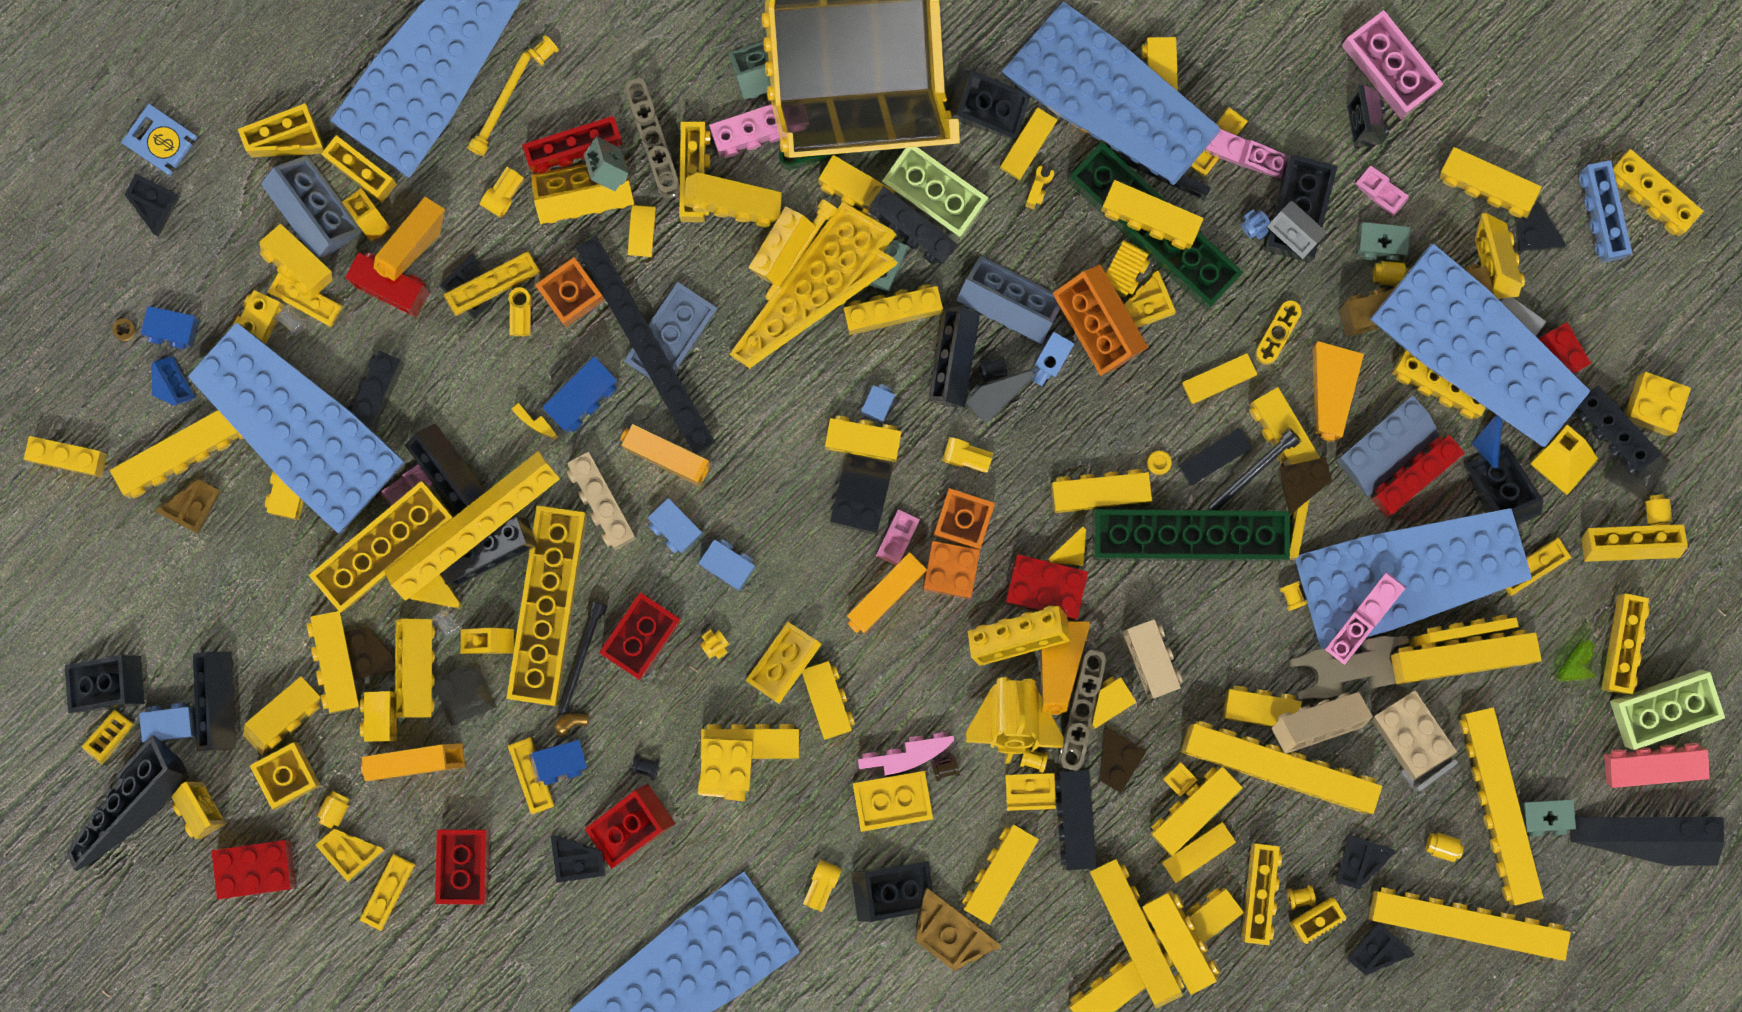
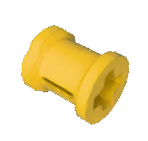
M544 35L543 40L537 46L527 51L542 67L544 61L554 52L557 53L559 49L547 35Z
M1299 581L1279 589L1286 598L1288 611L1308 604L1307 600H1304L1299 588Z
M1025 748L1020 766L1039 769L1040 773H1044L1049 752L1045 751L1042 753Z
M1307 885V888L1297 890L1287 889L1290 910L1306 905L1316 906L1312 885Z

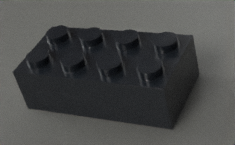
M1291 154L1286 161L1272 221L1290 201H1293L1319 226L1323 227L1338 166ZM1269 229L1270 232L1267 236L1264 251L1308 263L1315 258L1318 243L1302 259Z

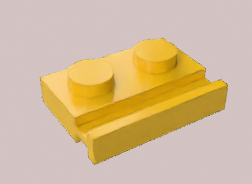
M1054 773L1005 775L1007 811L1056 809Z

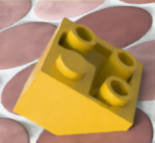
M1565 425L1558 430L1549 443L1532 460L1530 465L1565 495H1568L1598 458L1587 441L1569 425Z

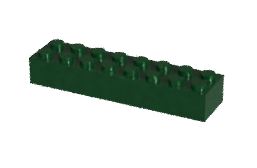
M1103 142L1081 163L1068 179V183L1103 216H1105V213L1101 209L1114 180L1167 202ZM1107 218L1138 248L1148 252V257L1206 311L1243 274V271L1200 231H1198L1191 248L1183 250L1173 246L1170 240L1165 238L1158 240L1149 235L1150 232L1142 228L1140 230L1132 229L1127 226L1128 222L1121 219L1114 221Z
M1095 509L1093 511V560L1286 562L1290 560L1289 511Z

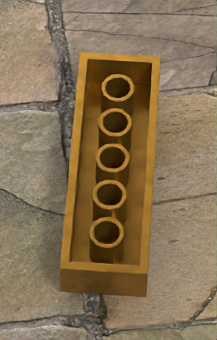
M1474 264L1464 268L1465 271L1494 294L1487 266L1479 267L1478 264ZM1385 288L1372 291L1371 295L1364 298L1362 294L1349 297L1348 301H1345L1344 305L1339 309L1346 337L1380 329L1369 319L1394 289L1387 292Z

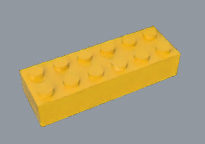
M421 481L309 574V576L340 613L345 612L386 578L384 573L386 570L455 516L425 481Z

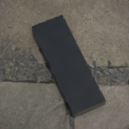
M1238 428L1181 463L1178 467L1189 485L1192 486L1252 449V446L1242 430Z

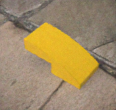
M632 205L628 255L652 257L656 206Z
M519 403L511 408L527 426L537 433L553 440L558 438L542 416L533 421Z

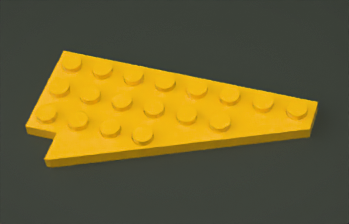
M842 202L834 216L829 219L729 355L750 369L836 307L843 305L846 300L897 265L898 262L893 257L884 253L896 236V233Z

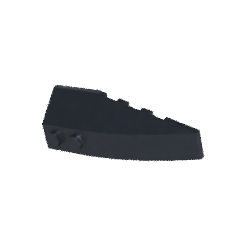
M151 736L117 774L119 780L114 788H108L104 794L106 800L100 808L96 807L91 814V823L88 827L82 828L70 846L67 855L74 870L82 869L125 840L149 820L170 799L181 784L185 783L189 778L182 760L157 737Z
M1575 817L1576 829H1570V842L1667 866H1718L1724 845V817Z

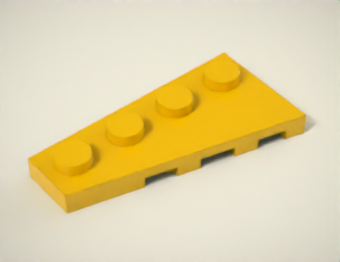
M1507 615L1492 617L1493 622L1486 623L1485 618L1470 621L1471 626L1464 627L1463 622L1451 624L1448 630L1443 631L1441 626L1427 629V634L1410 638L1409 644L1415 648L1424 644L1441 643L1452 639L1457 640L1474 635L1494 633L1519 626L1517 617L1507 619Z

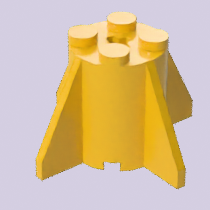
M1008 677L998 678L997 684L993 685L966 731V742L991 744L992 748H994V745L997 746L998 752L1005 753V764H1010L1013 754L1025 753V748L1032 747L1033 751L1038 747H1064V737L1052 715L1048 712H1042V697L1033 679L1018 681L1011 680Z

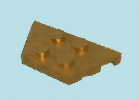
M928 888L924 890L915 941L953 971L964 967L965 964L971 961L974 962L993 950L1000 949L1002 945Z

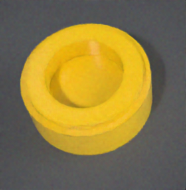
M1160 450L1153 452L1147 459V467L1155 475L1167 473L1172 465L1169 454Z

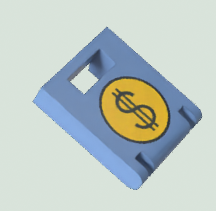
M148 104L121 143L171 176L173 172L165 167L168 163L177 168L193 146L185 140V137L188 136L194 141L198 137ZM148 118L153 123L139 141L134 136Z

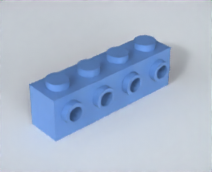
M1610 160L1587 165L1580 171L1579 182L1586 193L1584 204L1586 210L1590 211L1591 215L1590 230L1596 237V255L1600 257L1601 263L1625 259L1632 254V249L1612 162Z

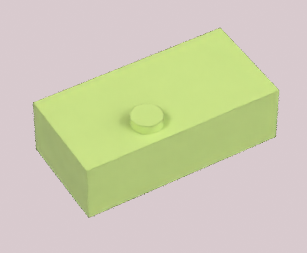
M918 147L905 148L882 180L884 185L894 190L895 193L960 239H962L989 201L987 196Z
M1697 670L1610 701L1624 746L1633 750L1725 718L1711 673L1704 670Z

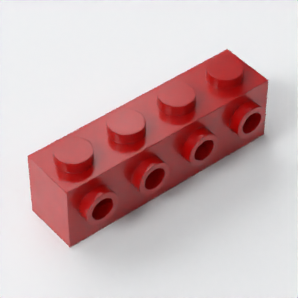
M611 116L522 144L531 172L543 174L550 171V167L557 165L565 167L571 165L573 160L579 158L585 160L584 153L596 136L617 147L623 145L615 118Z
M1450 435L1445 438L1439 436L1429 444L1431 449L1424 454L1421 451L1411 459L1413 464L1406 469L1403 466L1393 474L1395 479L1390 484H1387L1385 481L1374 490L1377 494L1371 500L1386 518L1395 513L1465 454Z

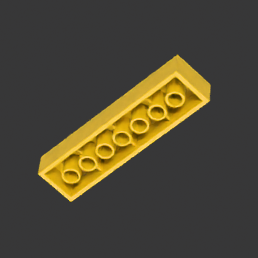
M544 506L536 507L533 535L537 546L530 549L506 699L558 707L587 522V514L585 512Z
M1196 721V724L1188 725L1180 753L1364 814H1374L1382 789L1381 785L1376 784L1377 779L1365 775H1358L1357 778L1352 776L1353 771L1341 767L1333 770L1329 768V763L1320 760L1309 762L1306 761L1307 756L1296 752L1285 754L1282 753L1283 749L1272 744L1265 745L1264 747L1259 745V740L1246 736L1239 739L1236 738V732L1227 729H1219L1218 732L1212 730L1213 725L1206 722Z

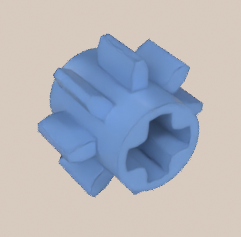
M1253 209L1244 215L1243 220L1245 222L1241 224V227L1250 239L1256 236L1260 240L1270 232L1267 226L1271 222L1263 211L1256 213Z

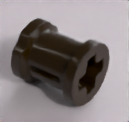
M951 755L950 759L931 762L937 782L941 781L942 778L952 775L960 776L955 755Z

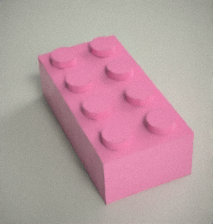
M1384 10L1346 38L1342 44L1345 51L1400 119L1426 101L1443 86L1441 80Z

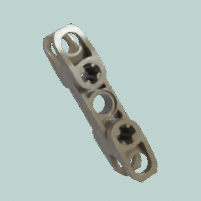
M641 78L627 81L625 91L659 193L665 200L679 197L680 185L646 83ZM634 85H641L639 87L631 89V87ZM636 93H643L641 97H633ZM650 135L659 136V141L655 144H649L647 138ZM666 181L673 182L669 187L663 186V183Z
M1382 636L1364 640L1361 644L1362 653L1352 655L1345 665L1327 652L1326 648L1314 650L1301 657L1289 660L1290 667L1307 666L1315 674L1314 684L1309 689L1296 692L1297 699H1323L1344 694L1342 682L1368 677L1370 689L1395 684L1390 653L1394 647L1409 643L1408 637Z
M1089 650L1082 656L1075 681V690L1067 725L1063 734L1064 747L1060 748L1058 757L1060 768L1077 771L1083 764L1096 700L1106 664L1103 652ZM1089 657L1097 659L1098 667L1096 670L1088 667L1087 660ZM1089 683L1091 690L1085 691L1086 688H1083V685ZM1078 704L1087 706L1088 714L1086 717L1082 718L1076 714L1075 711ZM1075 730H1078V733L1081 734L1077 739L1074 738L1075 736H1072ZM1069 751L1074 752L1077 756L1074 765H1069L1066 762L1065 757Z

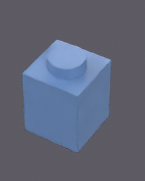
M879 384L878 387L873 385L861 414L883 424L895 399V395L891 393L892 389L882 384Z

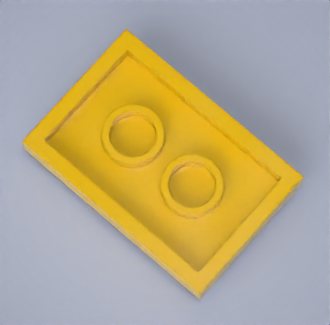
M787 621L745 681L780 704L822 644Z
M925 771L853 783L861 832L933 819Z

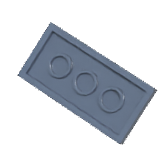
M679 282L676 283L648 325L675 372L718 310L717 307ZM632 348L624 362L651 379L635 350Z

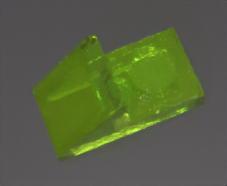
M1589 640L1582 641L1554 680L1556 682L1596 678L1595 674L1582 666L1583 663L1586 665L1594 656L1592 651L1596 645Z

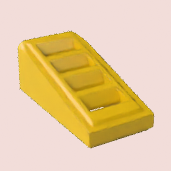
M114 709L82 745V748L96 761L103 764L134 724ZM114 719L124 726L122 730L112 724ZM107 728H110L117 735L115 737L111 736L106 732ZM103 736L108 741H110V743L106 745L104 742L100 740V737ZM95 744L103 749L101 753L93 748Z

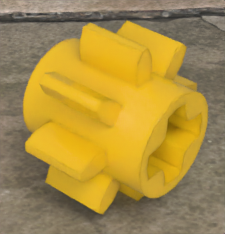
M710 629L701 636L704 641L699 645L710 659L713 656L720 659L728 653L725 648L730 644L719 630L713 633Z

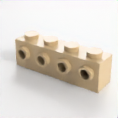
M587 452L568 462L567 464L570 469L566 472L573 484L578 482L581 488L578 494L584 505L590 504L593 511L589 514L595 525L601 524L604 530L601 536L607 547L612 545L617 550L636 540V536L591 454Z
M1359 692L1351 695L1344 693L1333 701L1326 699L1315 707L1311 708L1308 705L1299 709L1297 713L1291 714V712L1282 714L1277 718L1278 722L1272 727V731L1284 753L1287 754L1363 728L1373 716Z

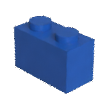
M147 306L141 335L148 338L147 342L161 345L162 341L171 343V347L185 350L186 346L193 348L200 320L193 315Z
M580 740L529 754L536 782L543 781L544 786L559 782L558 777L567 775L568 779L581 776V770L587 768Z

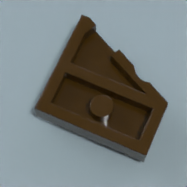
M1326 457L1277 469L1289 514L1294 513L1332 481Z
M370 627L344 632L355 680L395 671V658Z
M1106 727L1103 733L1099 781L1121 794L1146 752Z

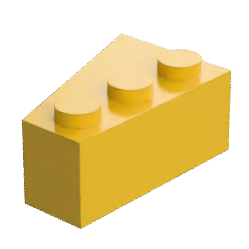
M306 103L238 129L244 148L251 157L321 154L325 150L312 112Z
M299 677L245 723L243 736L264 756L270 749L279 744L288 732H293L306 715L310 717L320 708L318 704L321 697L302 677Z

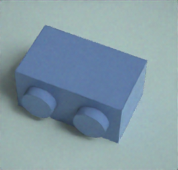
M669 498L648 517V520L651 522L648 527L657 536L662 533L668 539L665 544L674 553L679 551L683 555L703 535Z
M714 539L698 564L740 592L756 568L752 564L754 559L743 552L739 556L732 551L734 546L723 539L720 542Z
M186 703L171 704V709L162 710L161 706L147 707V712L139 713L142 742H147L151 736L157 737L160 741L196 737L194 708L186 707Z

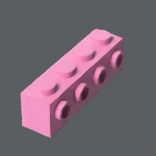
M772 104L709 125L719 157L725 156V158L735 156L739 150L745 148L747 150L756 149L761 146L760 143L769 140L770 143L780 141ZM804 105L782 107L788 132H792L793 135L805 132L806 128L809 127V120Z

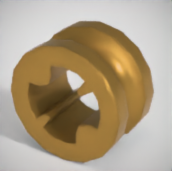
M121 318L113 324L112 331L119 340L128 341L135 336L136 327L130 320ZM126 323L130 326L127 328L130 329V333H124L120 336L119 326H125Z

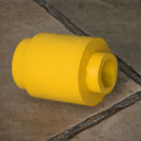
M1381 261V263H1375L1373 282H1379V285L1387 286L1398 285L1408 273L1409 268H1406L1405 263Z
M1665 495L1650 496L1649 501H1645L1647 522L1650 526L1670 525V522H1673L1670 499H1665Z
M332 791L330 796H326L317 814V817L321 818L318 823L330 829L334 825L339 827L349 807L347 804L350 799Z
M1439 832L1436 834L1430 833L1425 847V851L1429 852L1431 856L1450 862L1460 859L1464 850L1461 839Z

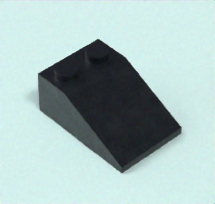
M973 70L958 71L946 111H950L952 118H957L962 124L1017 140L1031 96L1028 93Z
M1364 84L1359 85L1346 102L1354 149L1383 144L1387 136H1389L1388 124L1383 121L1382 115L1385 113L1383 99L1379 98L1377 91Z
M1508 445L1500 448L1498 468L1492 467L1483 456L1464 464L1485 513L1512 509L1516 525L1542 515L1543 498Z
M847 454L830 524L877 535L894 465Z
M117 655L65 665L68 713L70 714L145 704L141 656Z
M929 861L851 872L857 921L874 922L920 913L924 890L928 888L933 892Z

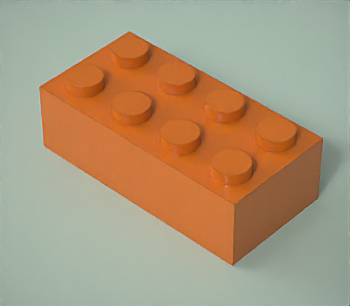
M1101 264L1083 271L1052 293L1100 376L1119 368L1149 348Z

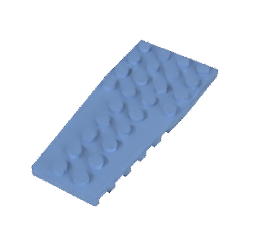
M424 0L400 27L393 38L389 40L371 61L329 121L405 177L410 178L453 117L521 0Z
M1065 2L1060 4L1002 71L1004 77L1056 115L1076 127L1090 132L1091 136L1099 141L1103 140L1108 143L1114 150L1128 155L1134 162L1148 167L1152 173L1157 176L1158 174L1169 180L1172 185L1182 177L1220 133L1218 125L1122 43Z
M1430 244L1369 319L1426 367L1458 387L1466 395L1471 396L1482 406L1494 412L1499 418L1514 426L1522 434L1528 436L1542 447L1549 443L1590 392L1485 286L1434 244Z
M234 324L189 374L192 382L279 478L338 534L343 532L406 462L352 411L329 393L322 390L314 381L299 372L296 367L285 361L277 352L261 342L258 337L243 328L241 324Z
M1512 509L1365 536L1304 553L1295 559L1321 649L1328 647L1386 572H1389L1407 587L1368 636L1402 627L1532 578Z
M744 871L683 914L572 1007L570 1012H712L744 993L799 954L800 951Z

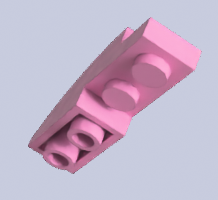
M1219 129L1220 133L1205 149V151L1210 152V155L1276 178L1282 177L1288 158L1286 154L1255 141L1245 140L1222 129Z
M1386 572L1325 650L1345 665L1407 586L1389 572Z
M947 732L933 734L934 739L924 740L923 735L909 737V742L905 743L906 753H901L900 748L886 750L887 755L877 757V752L862 754L863 759H858L859 769L883 766L884 775L912 769L945 750L954 741V737L948 736Z

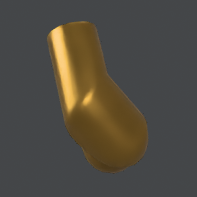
M565 714L555 724L556 735L564 738L568 736L569 730L574 725L588 726L589 714Z

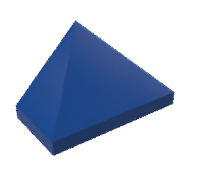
M172 356L152 363V396L175 406L194 400L196 397Z
M1498 415L1491 420L1472 442L1475 449L1494 468H1498L1503 428V420Z

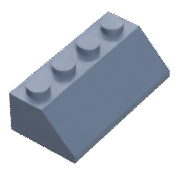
M308 155L273 167L261 182L265 191L308 250L318 259L334 253L361 234L362 229Z
M982 256L978 258L956 300L965 307L972 308L984 314L987 318L993 319L1040 344L1043 343L1061 308L1052 294L1053 292Z
M1412 395L1341 455L1336 462L1368 497L1440 434L1430 414Z

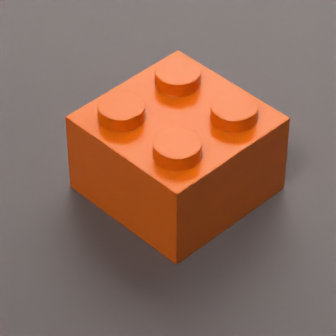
M575 257L535 284L537 290L565 328L605 301Z
M949 488L933 537L963 547L980 550L995 503Z
M932 541L923 591L970 600L972 598L980 550Z

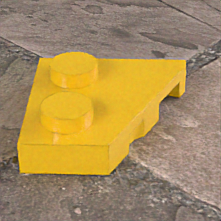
M1156 271L1144 286L1142 285L1136 291V294L1124 304L1137 328L1175 315L1176 312L1159 271Z
M333 829L315 845L347 882L384 852L382 847L375 846L336 829Z

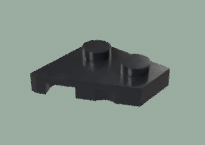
M138 174L134 175L124 194L150 228L151 232L157 237L162 232L180 198L179 195Z
M1535 202L1528 218L1514 216L1518 252L1563 249L1566 247L1564 240L1540 202Z
M472 253L440 284V288L445 293L482 275L475 255ZM489 299L466 312L475 320L492 303V300Z
M557 835L551 836L556 883L606 876L603 851Z
M1349 835L1334 882L1360 890L1368 879L1381 868L1384 862L1394 855L1395 850Z
M1377 922L1346 959L1361 973L1369 975L1398 961L1413 957L1415 953L1380 922Z

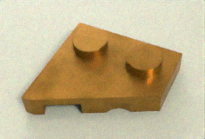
M198 479L189 485L185 491L175 495L164 506L157 508L155 512L199 534L221 491Z

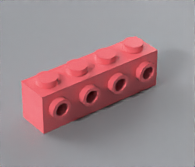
M1686 743L1681 748H1675L1674 745L1660 746L1659 750L1641 747L1636 749V752L1617 749L1612 750V754H1604L1606 783L1612 788L1710 779L1708 750L1700 746L1699 743Z

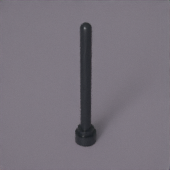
M1288 427L1281 433L1280 442L1208 506V510H1219L1285 449L1295 448L1302 441L1299 436Z
M589 600L586 609L589 610L587 614L589 618L558 707L560 714H566L598 619H601L602 615L605 616L608 606Z

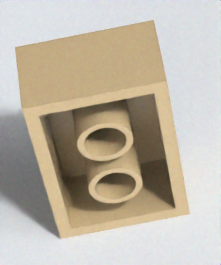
M1154 619L1122 632L1148 700L1181 688L1179 683H1182V678L1179 670L1173 669L1171 660L1174 659L1170 647H1165L1162 637H1165L1160 623L1156 624Z
M1416 691L1375 715L1372 719L1373 724L1412 782L1449 760L1457 753Z

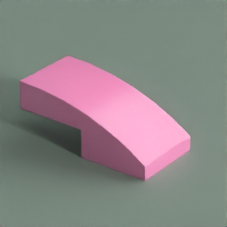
M1371 165L1356 182V186L1393 217L1409 199L1406 193L1390 183L1388 177Z
M418 464L404 473L399 480L385 488L381 494L388 504L392 506L419 482L425 481L429 486H432L433 483Z
M898 509L876 556L897 565L901 561L920 519Z

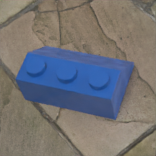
M594 356L542 408L567 434L570 431L574 433L582 426V419L587 414L591 416L601 406L599 402L604 397L608 399L617 391L616 385L618 381Z

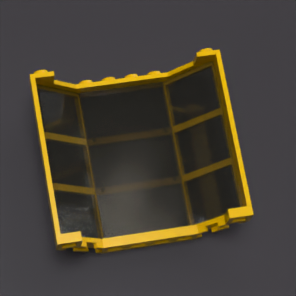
M765 0L762 26L766 28L767 35L763 39L764 51L768 52L765 72L766 76H770V86H767V98L772 104L780 136L781 152H784V156L792 158L960 143L959 121L957 118H952L951 112L946 111L943 104L947 98L944 90L939 0Z

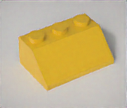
M1482 213L1475 236V243L1481 266H1487L1494 290L1493 295L1497 299L1519 297L1521 288L1525 285L1523 273L1519 272V255L1513 250V233L1508 231L1507 223L1488 213Z

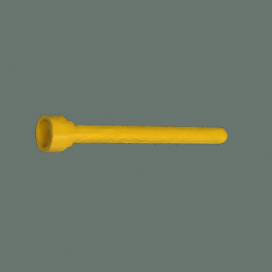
M523 52L479 136H475L474 139L470 140L467 148L473 153L483 157L488 150L487 139L531 58L528 52Z
M822 199L818 204L816 212L818 215L812 222L816 227L786 277L800 260L825 220L833 217L838 210L829 202ZM772 284L765 295L766 300L769 301L779 287Z

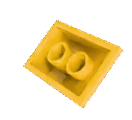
M185 782L173 794L172 799L174 803L172 807L178 816L182 815L186 822L184 828L191 838L194 836L195 839H202L226 825L203 782Z

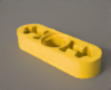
M1286 301L1280 306L1255 351V357L1259 363L1269 365L1277 359L1301 316V307L1297 302ZM1291 306L1294 308L1293 313L1296 314V316L1292 315L1288 319V321L1284 323L1282 322V320L1284 319L1287 313L1284 310V308L1288 309ZM1276 326L1282 327L1285 331L1284 338H1274L1272 329ZM1270 342L1278 344V348L1274 345L1270 351L1273 357L1264 359V353L1261 352V349L1265 350Z

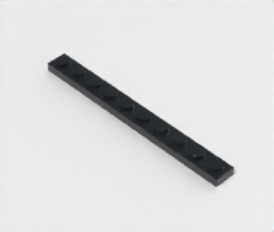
M595 236L575 247L693 453L697 455L715 445L716 442L598 237Z

